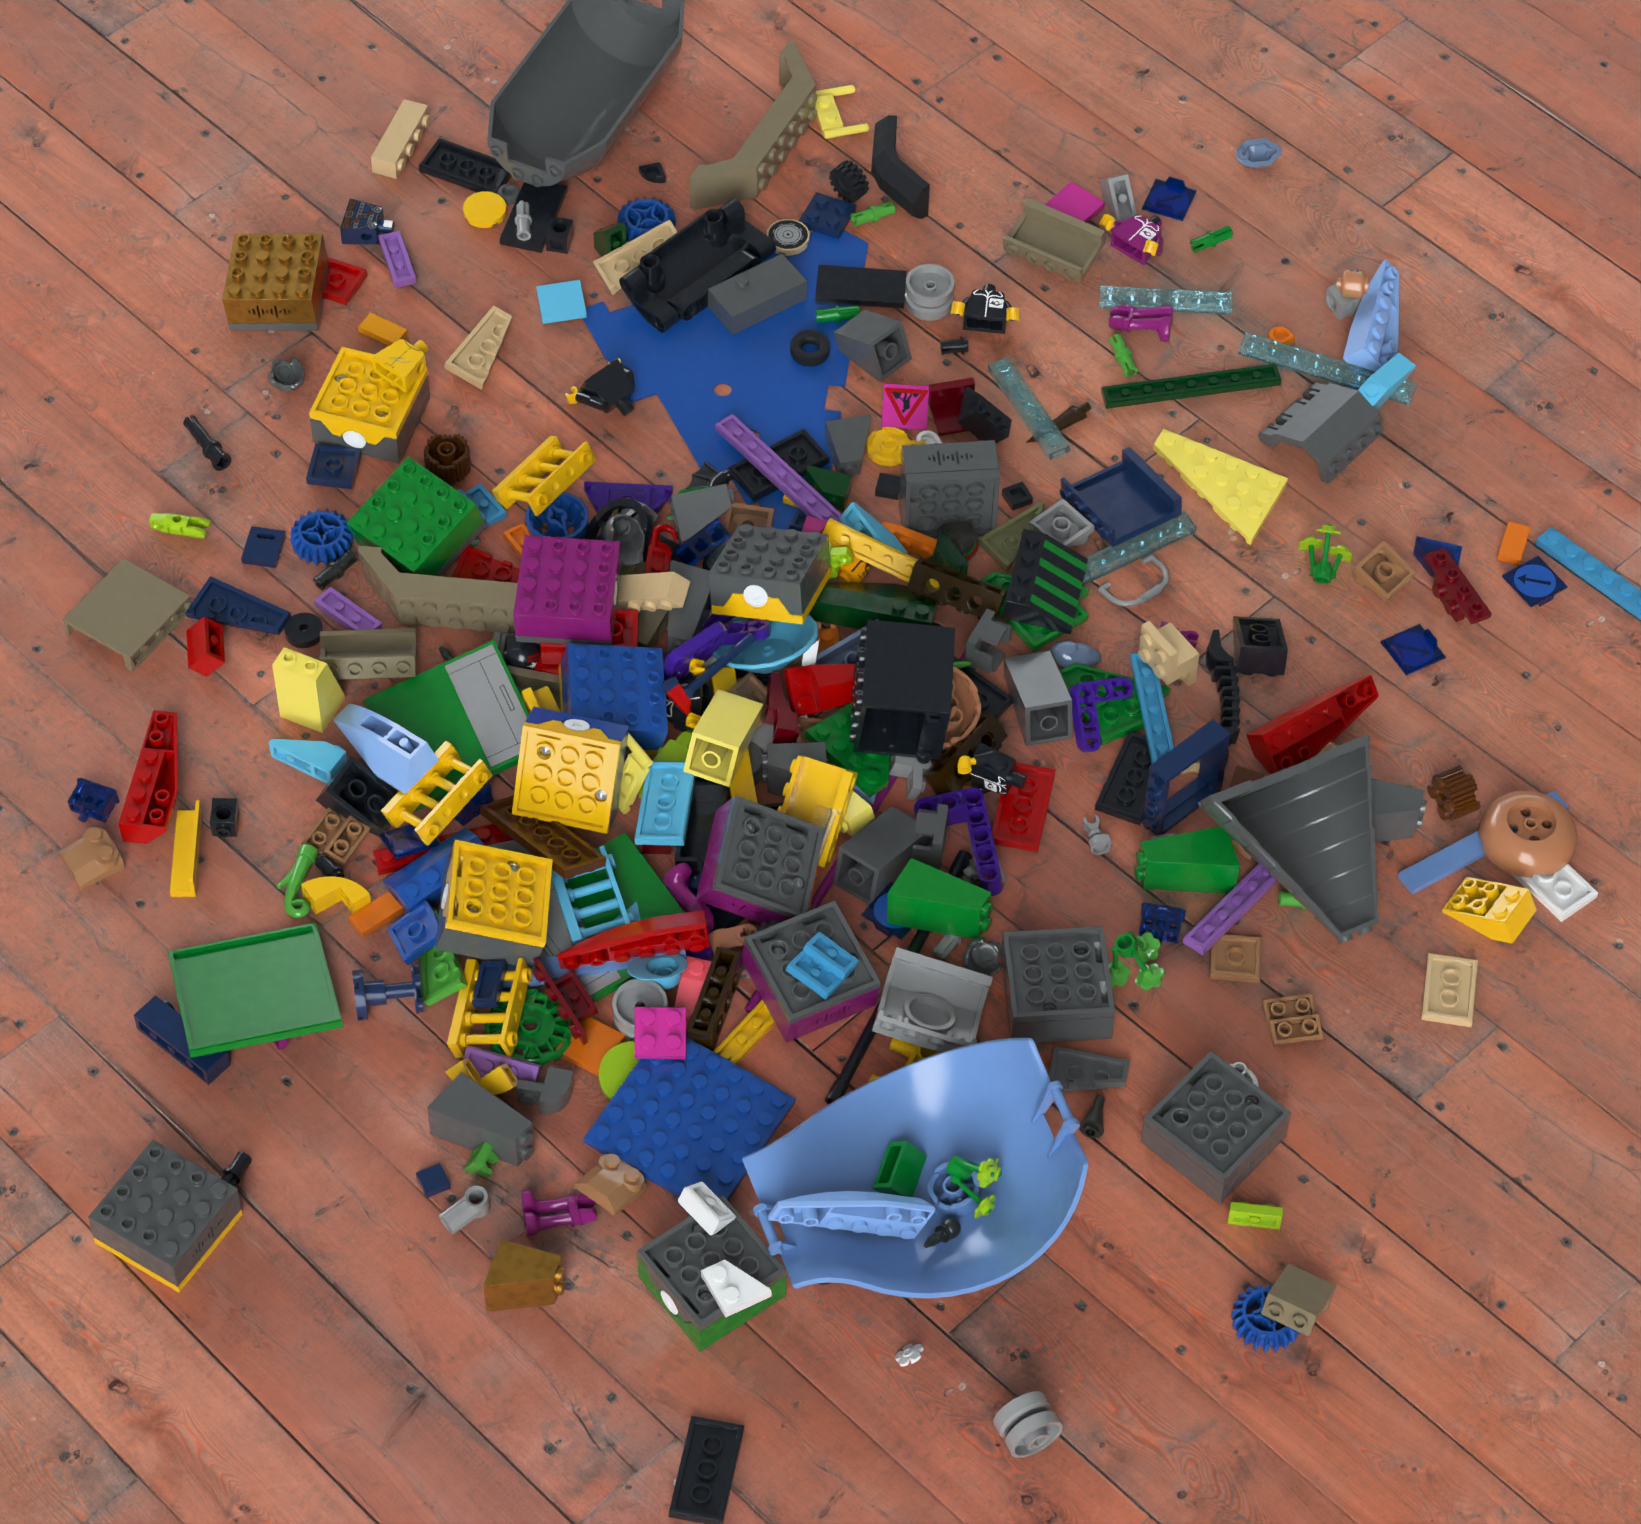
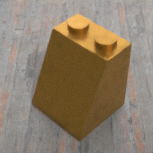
M501 1239L484 1282L486 1310L499 1311L555 1304L558 1295L562 1296L566 1287V1280H563L565 1267H562V1256Z

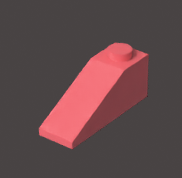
M689 956L686 959L687 967L682 972L674 1008H686V1030L712 962Z

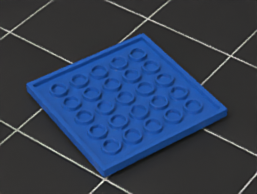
M686 1037L685 1060L640 1059L585 1135L583 1143L602 1154L617 1155L622 1161L639 1170L644 1178L677 1197H680L685 1187L703 1182L718 1198L724 1196L729 1201L747 1174L742 1158L764 1148L794 1106L796 1098Z

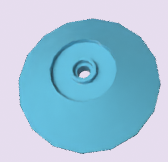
M810 615L807 616L803 624L772 621L770 636L764 640L752 642L731 660L727 666L762 674L782 670L810 649L818 638V624ZM738 617L730 623L748 621V618ZM735 644L720 646L713 652V655L718 660Z

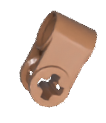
M743 924L711 932L709 934V942L713 954L717 947L739 951L742 955L745 937L758 932V930L751 924Z

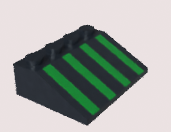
M1023 529L1002 618L1071 634L1088 559L1047 534Z

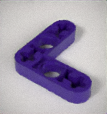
M1119 677L1074 684L1071 687L1072 716L1076 743L1080 751L1087 753L1099 749L1101 737L1096 703L1130 697L1134 686L1129 678ZM1100 684L1103 685L1106 690L1105 696L1103 698L1098 694V687ZM1123 686L1124 690L1114 692L1113 687ZM1084 691V696H1080L1079 692ZM1080 704H1086L1087 706L1080 707ZM1083 711H1086L1089 715L1087 724L1083 723L1081 719ZM1090 728V731L1084 732V729ZM1086 739H1091V744H1087Z

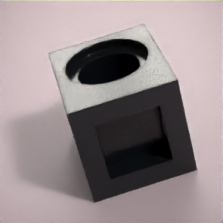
M551 217L545 235L546 251L568 254L574 236L573 220Z
M212 798L210 816L212 836L222 838L229 836L237 837L239 821L237 798Z

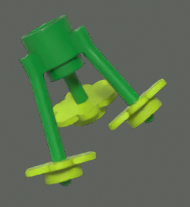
M1331 524L1322 525V529H1316L1318 533H1325L1324 545L1322 539H1317L1313 536L1306 537L1298 545L1299 550H1307L1309 552L1310 576H1313V581L1322 584H1328L1331 582V579H1335L1336 571L1341 561H1353V554L1345 546H1330L1329 550L1331 534L1341 535V532L1336 531V527ZM1323 548L1322 561H1318L1316 565L1314 550ZM1328 553L1332 557H1336L1333 567L1327 561Z
M954 1155L946 1169V1172L952 1175L950 1182L958 1185L979 1205L974 1211L975 1219H978L981 1215L986 1217L995 1207V1195L992 1194L982 1200L962 1180H968L973 1171L978 1172L976 1179L979 1181V1186L981 1188L986 1186L990 1188L992 1182H998L1002 1176L999 1158H996L995 1162L992 1158H989L987 1161H982L979 1165Z

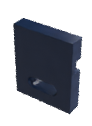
M251 526L241 557L242 563L276 568L279 560L278 554H281L286 532Z

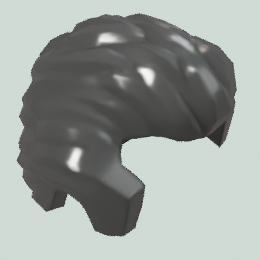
M291 358V363L282 359L274 360L271 366L272 371L268 373L270 385L284 392L298 389L303 384L305 378L304 368L298 358Z
M976 937L971 940L964 951V966L966 969L988 976L995 975L1003 966L1002 963L999 964L997 962L1002 953V946L999 942H986L987 940L984 937Z

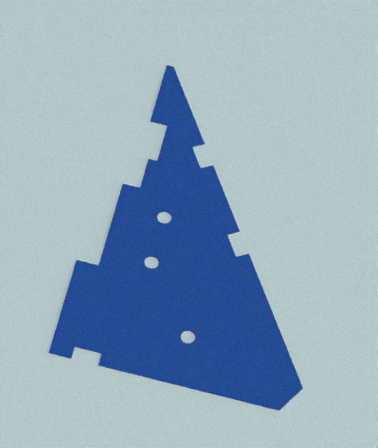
M843 231L839 239L818 232L810 233L808 247L803 252L797 255L785 256L807 280V299L733 335L708 307L688 321L680 320L664 333L659 332L648 323L633 305L609 312L605 303L599 302L585 307L587 317L582 319L607 362L611 363L619 358L621 364L633 371L635 391L629 398L630 402L632 403L657 394L700 469L704 462H708L718 472H723L728 467L746 459L715 430L716 423L734 414L751 431L757 432L760 439L768 447L805 429L830 458V463L821 468L832 471L833 461L824 438L826 421L840 419L841 411L825 410L828 385L841 387L846 385L850 359L839 351L834 332L850 320H841L840 323L833 321L817 324L816 309L835 308L836 305L838 307L858 305L815 303L818 265L864 268L868 243L846 231ZM774 252L772 255H770V256L767 257L765 260H763L762 262H760V264L763 263V262H766V261H768V260H770V259H772V258H774V257H776V256H778V255H780V254H782V253L779 252V254H777V253ZM805 330H815L823 333L830 343V353L827 360L813 367L803 366L794 361L790 354V342L794 335ZM814 344L802 346V350L807 353H813L819 349ZM718 384H727L731 387L732 391L727 396H719L714 392V388ZM734 479L732 480L746 505L758 503L760 507L773 508L775 510L773 528L788 530L796 511H802L798 507L783 503V496L785 494L779 489L753 502Z

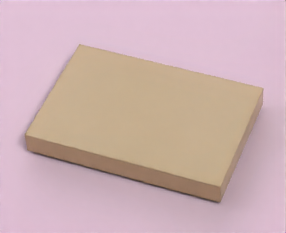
M1428 953L1421 1020L1466 1027L1472 1026L1478 960Z

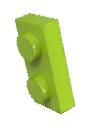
M1245 1201L1231 1202L1228 1224L1280 1230L1283 1208L1271 1204L1256 1205Z

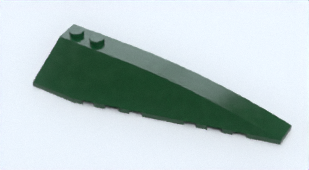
M827 582L808 615L814 621L858 630L866 626L867 619L933 626L939 604L935 603L934 599L930 597L916 596L911 590L906 589L907 586L899 584Z

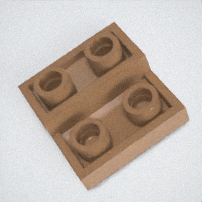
M328 807L302 841L301 845H311L319 851L318 857L327 855L333 863L344 866L371 828L352 816L346 819Z
M1312 993L1262 1000L1264 1018L1273 1046L1323 1039L1319 1014H1316Z

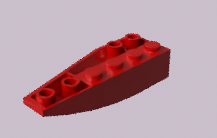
M1366 675L1318 696L1246 734L1254 757L1271 774L1315 757L1379 697L1372 675Z
M153 710L118 822L123 842L147 844L165 833L168 829L179 793L177 712Z
M705 910L653 917L602 932L557 954L560 969L574 970L582 965L589 964L591 966H601L605 962L614 960L615 962L623 963L633 957L653 958L658 953L676 955L680 950L684 949L685 951L690 950L692 952L702 951L710 947Z

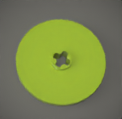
M627 1041L614 1046L604 1055L600 1063L598 1072L599 1084L603 1093L610 1101L640 1060L634 1059V1041Z

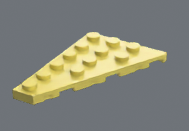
M1166 429L1162 430L1154 443L1153 450L1160 457L1164 458L1170 467L1173 466L1181 474L1180 477L1192 489L1196 490L1202 499L1205 498L1213 506V510L1224 521L1228 522L1234 531H1238L1246 539L1247 544L1251 545L1285 489L1288 478Z

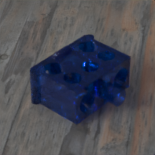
M78 778L77 785L67 802L71 811L80 814L78 819L81 822H86L88 817L106 823L113 808L120 800L115 789Z
M486 782L453 819L462 826H465L473 818L480 815L481 805L494 801L491 785Z
M1147 902L1142 903L1139 936L1149 931L1155 939L1160 941L1161 945L1162 941L1178 944L1181 923L1185 921L1186 911L1181 908Z

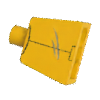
M399 339L372 356L374 372L406 393L426 369L424 353L428 351V347L422 340H418L414 345H411L405 340Z

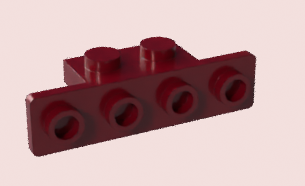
M1445 548L1425 555L1424 559L1435 573L1432 586L1433 594L1436 598L1440 599L1445 611L1453 617L1455 622L1461 621L1466 617L1471 624H1475L1491 617V611Z
M539 958L533 959L535 968L532 972L539 983L543 981L546 986L544 990L551 1002L555 1000L558 1005L556 1009L563 1021L568 1020L570 1024L568 1028L575 1040L579 1038L583 1045L587 1044L586 1032L580 1022L598 1013V1009L574 971L553 981Z

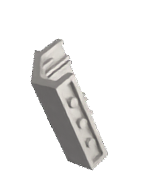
M896 947L884 983L872 1031L940 1053L976 1044V1034L982 1009L993 977Z

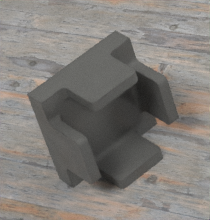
M986 609L966 642L965 662L969 661L972 663L969 667L974 671L977 668L987 673H991V671L996 672L1005 654L991 648L990 645L998 646L1000 641L1009 643L1012 626L996 620L995 611Z
M939 804L938 811L919 809L915 824V834L932 836L933 839H929L928 846L913 845L912 858L938 870H941L948 805Z

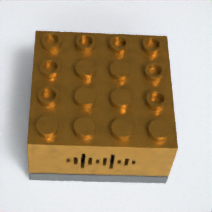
M234 234L222 298L230 330H318L324 299L323 290L326 286L329 269L323 234Z

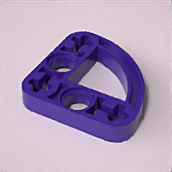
M712 614L701 629L702 632L712 624L720 621L728 630L727 636L720 645L724 646L737 644L748 633L754 636L755 641L768 638L771 634L772 621L748 618V621L725 624L736 618V616Z
M720 621L692 637L667 656L663 667L664 682L672 677H676L679 682L688 675L689 664L693 658L704 660L705 663L713 655V652L720 647L728 633V630Z

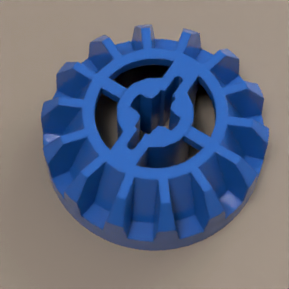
M563 492L539 516H534L530 505L528 506L526 511V527L531 536L585 538L589 526L588 510L578 497ZM547 522V531L542 533V527ZM574 527L573 533L569 535L568 528Z

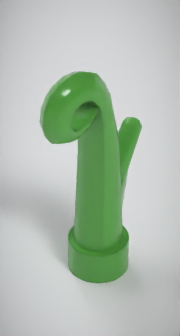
M308 844L300 845L295 864L285 878L277 884L278 889H282L288 884L284 898V908L286 913L294 918H302L310 910V903L307 900L296 899L301 884L304 882L311 865L315 863L319 853L315 847ZM297 906H302L300 909H295Z

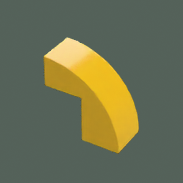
M319 877L301 884L303 898L310 903V907L316 915L340 901L346 905L352 914L371 903L370 893L358 883L346 878Z
M469 1058L460 1061L445 1071L452 1081L462 1072L493 1095L506 1092L518 1084V1079L507 1063L500 1065L482 1078Z

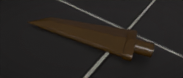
M1085 402L1079 407L1072 405L1025 443L1042 441L1087 418L1085 413L1091 410L1090 404Z

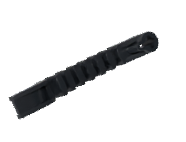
M1213 630L1206 650L1205 660L1208 670L1211 671V681L1217 682V692H1220L1221 712L1219 724L1230 733V746L1231 744H1236L1240 728H1238L1240 724V708H1238L1240 688L1237 687L1239 677L1236 676L1238 668L1234 665V657L1224 651L1221 646L1219 630Z

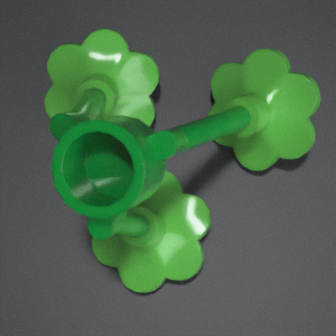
M1129 931L1116 938L1115 946L1111 948L1113 962L1108 961L1112 988L1117 985H1126L1127 977L1130 976V968L1124 966V963L1118 960L1119 954L1124 958H1135L1140 966L1135 983L1137 986H1141L1142 990L1148 991L1162 983L1161 978L1165 976L1164 969L1160 968L1156 963H1152L1149 966L1145 965L1149 960H1156L1158 958V950L1161 947L1160 941L1155 939L1151 933L1146 932L1142 936L1135 937L1133 932Z

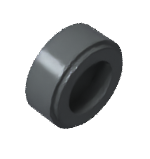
M514 184L502 185L498 189V195L504 199L506 205L515 204L520 192L519 188Z

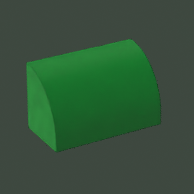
M908 1141L889 1142L872 1188L879 1193L913 1197L927 1155Z

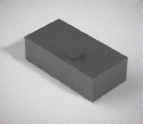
M783 253L708 289V308L732 335L807 299V280Z

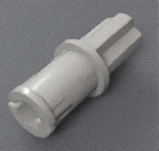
M521 200L516 205L517 216L515 217V224L517 225V238L526 241L531 237L530 225L532 218L530 216L529 203Z
M943 934L944 937L933 950V954L937 959L945 960L954 947L961 944L962 937Z

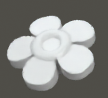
M912 1343L907 1344L902 1348L903 1351L896 1353L894 1358L900 1366L904 1367L910 1362L911 1364L917 1362L921 1358L920 1353L924 1348L921 1344L914 1346Z

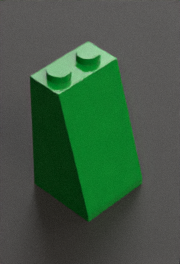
M1219 826L1141 841L1139 852H1136L1137 866H1134V875L1137 881L1140 880L1143 890L1228 894L1237 885L1240 863L1230 836Z
M911 858L888 892L887 923L974 939L980 937L983 932H987L992 924V918H990L993 908L991 892Z

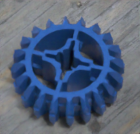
M644 197L642 200L636 198L634 202L628 201L627 205H622L617 223L624 222L626 225V242H630L668 220L675 227L676 218L673 209H670L668 203L664 204L662 199L656 201L654 197L652 199Z
M317 508L315 513L308 511L307 516L300 515L299 520L295 521L294 527L291 528L290 541L295 554H298L300 560L305 559L307 564L314 561L316 566L320 562L327 565L329 561H336L347 550H350L353 544V535L346 524L349 520H346L344 514L338 515L336 510L330 513L328 508L324 512Z
M1258 1283L1255 1286V1290L1248 1287L1245 1293L1238 1295V1300L1234 1302L1231 1313L1233 1330H1237V1338H1244L1245 1346L1252 1343L1254 1351L1259 1346L1263 1347L1265 1353L1272 1347L1276 1353L1280 1346L1286 1349L1289 1346V1342L1294 1343L1300 1332L1287 1326L1276 1331V1326L1282 1324L1272 1319L1270 1322V1318H1266V1316L1261 1314L1268 1292L1271 1290V1285L1268 1283L1266 1288H1262ZM1256 1305L1259 1306L1257 1310L1252 1311V1314L1246 1315L1249 1309Z

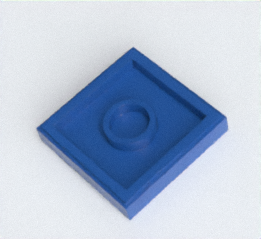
M426 899L387 928L401 958L407 965L436 945L438 916L431 903Z

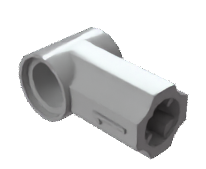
M478 1185L468 1188L462 1199L439 1215L440 1221L449 1233L454 1235L475 1218H482L487 1215L490 1210V1204L486 1189ZM475 1200H482L479 1204H472Z

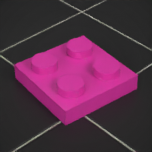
M635 1007L634 1059L685 1060L686 1008Z

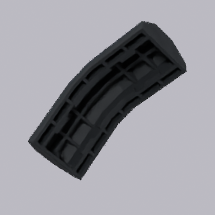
M888 115L875 123L871 172L878 187L913 217L923 219L928 216L930 184L899 159L895 151L897 116Z

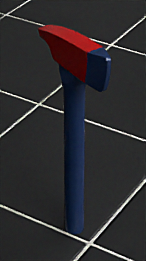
M748 633L689 685L681 687L677 678L672 677L661 684L662 689L672 702L688 716L692 713L690 710V698L695 691L754 642V636Z

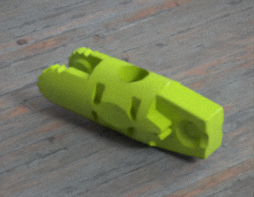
M152 513L149 519L151 529L159 530L166 534L204 539L206 536L204 529L208 528L211 524V521L206 518L172 513Z

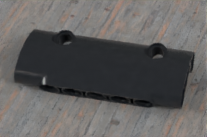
M731 199L718 209L706 211L651 252L642 256L640 264L621 277L619 283L632 305L642 317L659 332L664 333L680 320L688 321L707 308L709 288L759 265L760 262L776 251V246L770 237L745 221V212L742 204L737 199Z

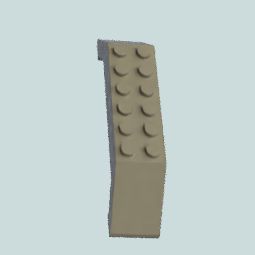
M788 41L780 53L779 85L784 86V89L735 157L708 165L699 164L691 175L690 208L697 210L722 205L731 199L742 201L757 198L759 193L766 189L769 179L776 175L781 162L784 163L786 161L789 151L795 148L798 138L805 134L808 124L815 120L817 115L815 103L818 97L816 94V84L794 42Z
M358 547L365 580L400 623L427 625L430 627H449L453 629H471L479 632L515 633L513 612L518 583L399 573L384 557L382 548Z

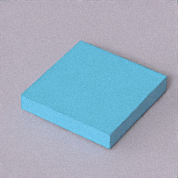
M580 280L536 286L543 324L587 317Z

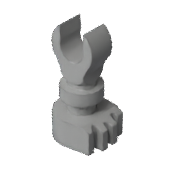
M1094 814L1093 824L1088 823L1084 816L1083 829L1089 833L1088 844L1091 852L1095 855L1110 852L1112 842L1109 835L1103 834L1099 829L1100 818Z

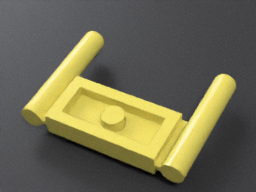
M854 85L816 91L818 95L815 103V109L817 110L816 118L824 139L869 131L870 127L867 123L843 127V122L834 100V96L854 93Z
M629 732L627 746L632 753L628 755L624 763L618 809L623 814L630 811L631 808L629 806L633 805L650 770L649 767L653 763Z

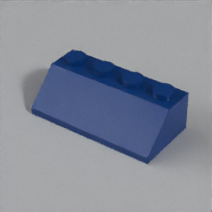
M463 828L383 880L384 885L401 904L406 914L426 899L431 905L439 902L443 868L454 841L460 840L484 845L477 835Z

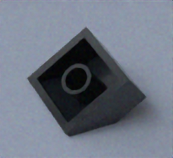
M966 387L964 389L958 423L980 441L995 440L996 444L1009 437L1012 420L982 395Z

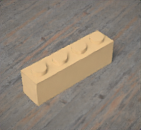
M406 99L403 100L371 156L372 173L397 179L400 172L404 171L406 161L409 156L413 155L416 143L421 141L425 127L430 125L431 115L428 112V105Z
M675 572L621 575L617 610H638L639 613L640 610L655 612L656 609L671 611L672 608H683L690 581Z

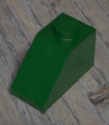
M624 222L611 224L593 233L594 248L601 257L626 244V225Z
M807 465L806 482L834 508L844 511L851 491L852 476Z

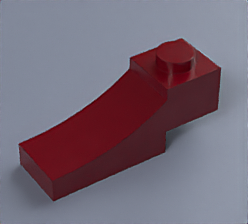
M772 672L767 687L764 724L774 725L772 743H792L794 737H799L801 724L797 723V713L792 712L785 699L781 674Z

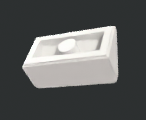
M703 1182L685 1187L678 1199L679 1204L709 1235L716 1234L736 1218L735 1214Z

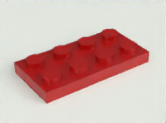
M1016 762V771L1026 775L1027 782L1023 789L1012 786L1007 795L1000 794L992 829L995 845L1038 852L1056 769Z

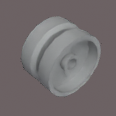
M923 264L913 268L908 273L905 285V306L912 316L920 320L933 321L939 320L950 313L952 302L954 301L955 281L949 270L940 265Z
M629 980L622 984L614 994L612 1009L615 1028L617 1031L625 1034L628 1041H634L635 1007H668L665 991L652 980Z
M1040 1391L1029 1392L1013 1399L1003 1406L993 1419L994 1427L998 1434L1005 1438V1445L1011 1456L1015 1458H1024L1043 1450L1053 1443L1063 1430V1424L1057 1414L1051 1411V1404L1045 1394Z

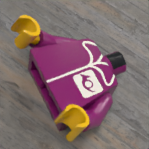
M1109 214L1103 215L1099 224L1106 226L1105 229L1107 231H1112L1110 246L1142 265L1147 263L1151 255L1159 256L1162 254L1164 241L1161 237L1162 221L1159 217L1152 216L1148 220L1141 215H1134L1130 219L1116 221Z

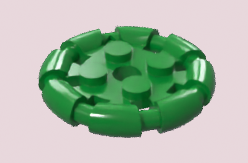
M527 989L517 1032L518 1043L514 1046L513 1054L510 1057L536 1063L543 1067L546 1066L547 1062L551 1060L555 1062L563 1056V1053L571 1044L572 1034L569 1031L568 1026L570 1024L567 1019L563 1021L560 1016L556 1018L552 1016L554 1014L559 1015L556 1009L558 1005L555 1000L551 1002L546 993L541 992V989ZM499 1002L498 1007H492L489 1013H506L508 1002ZM485 1023V1034H501L503 1023ZM528 1023L537 1025L534 1030H526L524 1028ZM555 1033H561L562 1037L556 1036ZM561 1042L564 1043L557 1051H555ZM491 1044L492 1052L506 1055L500 1044ZM546 1047L549 1050L544 1053H541L543 1050H545ZM517 1048L525 1050L523 1055L516 1053Z

